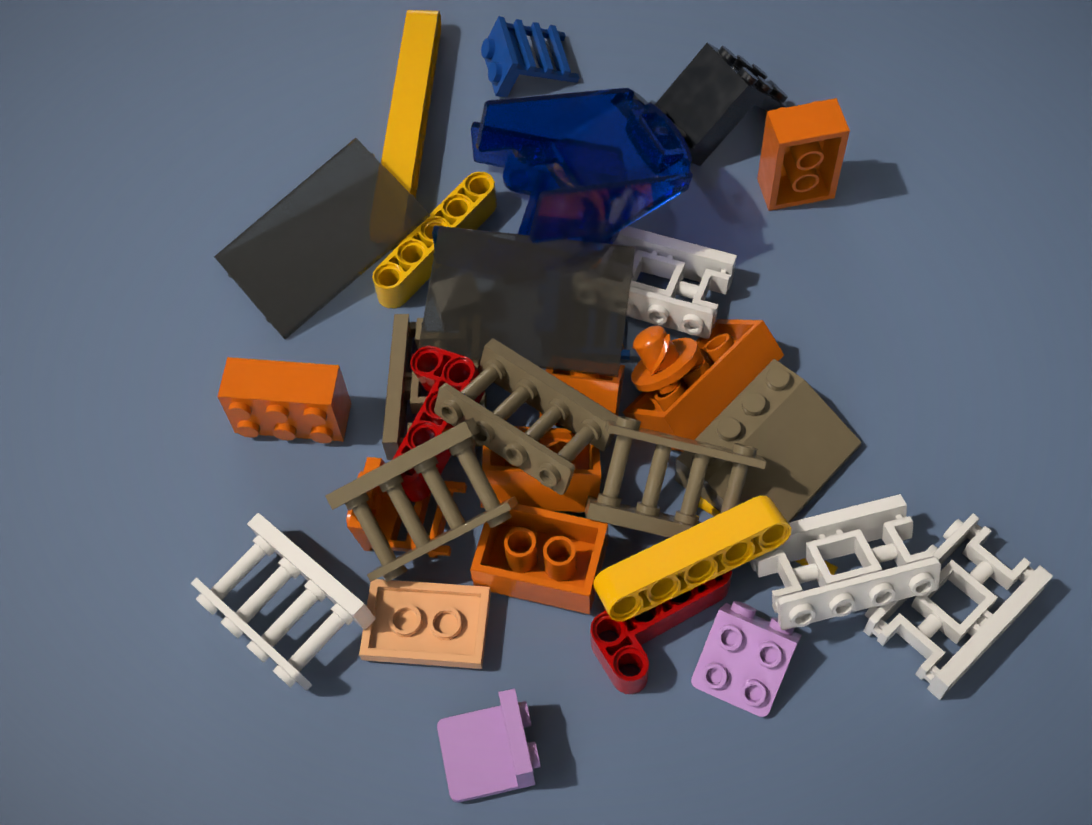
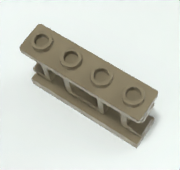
M394 314L382 437L387 460L393 459L404 439L407 400H410L412 414H418L427 398L421 397L422 384L413 370L410 372L413 337H415L417 350L425 346H435L447 351H468L469 337H473L471 360L478 370L484 346L490 341V329L483 328L482 315H474V322H468V318H460L459 333H426L427 329L424 318H417V322H410L409 314ZM486 391L479 403L487 408ZM408 423L407 432L412 423ZM470 437L474 444L470 447L477 458L478 447H483V445Z

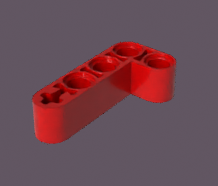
M435 346L421 347L412 355L410 361L411 369L429 394L393 459L455 427L436 415L434 408L439 388L444 383L461 392L480 374L471 359ZM485 391L482 392L474 401L480 403ZM449 449L435 456L439 462L436 464L440 475L451 457ZM414 467L401 474L404 480L401 485L410 501H422L429 496L431 491L421 473L417 474Z
M732 570L683 593L688 597V600L678 603L670 599L647 610V612L654 616L651 621L640 622L635 617L625 621H614L606 610L593 619L590 629L592 650L618 691L633 695L645 688L648 682L649 660L641 645L724 599L730 588ZM611 630L616 632L619 638L612 642H605L598 636L603 631ZM634 664L641 672L631 677L623 675L619 669L623 665Z

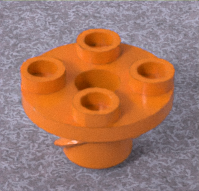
M651 326L641 331L634 339L632 348L636 350L641 360L633 369L631 380L639 391L651 392L658 390L660 394H667L678 387L679 379L690 370L700 366L704 361V357L695 340L691 338L671 340L670 334H667L662 326Z

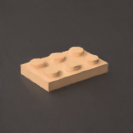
M384 579L371 581L367 608L376 619L366 630L363 629L359 651L361 660L482 669L491 597L490 587L398 580L386 582Z

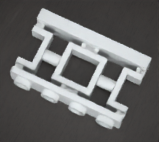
M601 219L596 228V238H593L591 243V258L601 259L602 261L597 271L580 266L578 271L575 272L572 279V300L587 306L708 339L712 332V326L716 321L718 304L704 300L708 290L726 295L733 281L737 255ZM617 259L631 263V265L629 267L626 265L615 263V261ZM640 272L670 279L666 290L639 283L636 280ZM612 276L615 278L622 279L623 282L621 284L618 282L607 280V277ZM683 278H687L694 281L700 282V284L695 285L692 283L684 282L682 280ZM677 294L693 299L692 303L676 299L675 296Z
M901 494L789 522L792 528L791 535L783 545L749 561L758 577L779 573L785 588L772 591V607L774 612L778 613V623L781 630L805 627L821 620L843 617L852 612L875 606H885L894 601L913 596H923L939 589L941 563L938 558L934 557L931 550L910 555L903 543V540L912 538L913 520L910 516H906L907 504ZM882 539L885 545L870 548L868 542ZM855 553L863 567L831 575L824 561ZM806 558L808 565L792 569L790 562ZM894 560L898 566L882 571L879 563ZM817 580L820 587L803 591L801 583Z
M974 513L964 523L957 519L944 533L943 537L946 541L939 548L931 545L926 550H931L934 557H937L942 564L967 538L971 540L962 553L977 565L970 574L953 560L940 572L939 588L949 580L978 604L975 610L961 624L930 600L937 590L915 597L911 606L926 618L917 628L900 613L889 624L885 623L908 598L891 602L885 606L871 607L865 613L868 622L863 632L869 637L874 634L878 637L877 642L884 646L897 633L927 659L919 667L915 675L921 680L925 679L930 683L927 689L939 700L1038 597L1053 577L1041 565L1036 570H1033L1029 566L1031 562L1025 557L1013 570H1010L981 546L987 540L991 530L986 526L981 528L977 524L980 518ZM991 577L1008 590L1019 579L1022 584L994 614L989 612L988 610L993 606L998 597L982 584ZM940 630L957 644L966 633L970 634L972 637L941 670L938 669L936 665L941 661L945 652L930 638Z

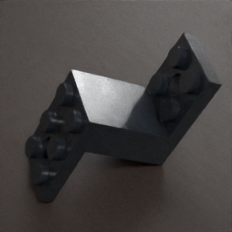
M709 43L704 45L657 102L651 100L648 103L636 92L630 95L619 89L609 99L649 145L698 166L704 163L754 105L765 111L789 107L785 103L788 96L776 85L773 84L771 86L765 80L768 76L757 65H750L740 55L735 56L723 45L718 49Z

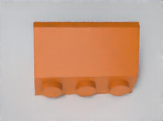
M514 426L524 433L530 428ZM551 428L538 442L558 454L576 434L566 428ZM590 443L571 462L574 464L575 470L568 490L563 495L544 486L537 479L517 466L510 464L506 459L483 445L482 469L499 500L506 501L515 496L518 504L550 511L585 512L588 496L598 498L600 493V452L598 448ZM480 501V508H484L483 504Z

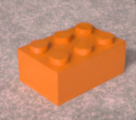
M837 98L767 111L757 180L768 211L835 198L850 132Z
M227 357L217 397L235 433L249 438L264 435L275 436L278 439L287 441L303 438L312 439L318 443L344 442L351 400L339 365Z
M517 504L509 510L512 517L493 528H490L487 522L484 523L470 568L474 586L490 587L493 593L590 615L596 593L593 582L602 570L608 546V523Z

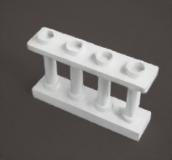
M257 513L247 523L257 535L252 540L255 544L211 589L207 588L197 577L191 584L201 593L196 600L212 615L218 610L222 612L226 617L220 623L236 638H239L244 633L251 639L246 647L263 663L270 657L278 664L273 672L290 688L297 682L307 691L312 684L300 671L344 624L349 626L354 621L366 630L376 618L360 599L261 514ZM274 552L282 558L278 562L280 567L236 612L232 611L222 600L265 555L270 557ZM299 575H302L308 581L304 585L306 590L262 636L257 634L247 623L291 577L296 579ZM327 597L335 604L331 608L333 613L287 661L273 647L318 600L322 602Z

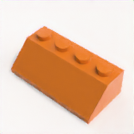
M718 319L713 324L712 332L708 339L699 337L695 341L704 357L703 363L679 379L678 387L670 393L660 394L658 390L642 392L623 411L625 417L641 421L640 428L695 440L773 359L779 361L784 356V353L763 320ZM672 448V449H671V450L681 451V452L684 451V450H680V449H676V448Z

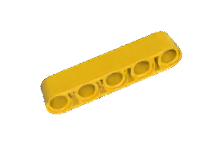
M474 172L468 175L376 267L372 278L378 301L382 306L394 309L405 304L491 216L497 208L495 181L490 174Z
M757 496L607 567L595 577L593 587L611 619L614 621H625L780 547L789 539L792 528L770 497Z

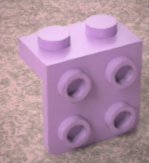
M733 601L732 605L725 603L718 610L693 673L691 683L696 689L759 717H765L771 710L790 660L802 635L793 632L795 628L781 630L778 618L772 617L771 621L756 616L757 610L739 601Z
M515 688L498 692L500 706L443 718L438 722L437 730L450 797L454 802L460 803L535 785L533 769L541 767L535 741L526 742L524 728L532 726L527 702H518Z

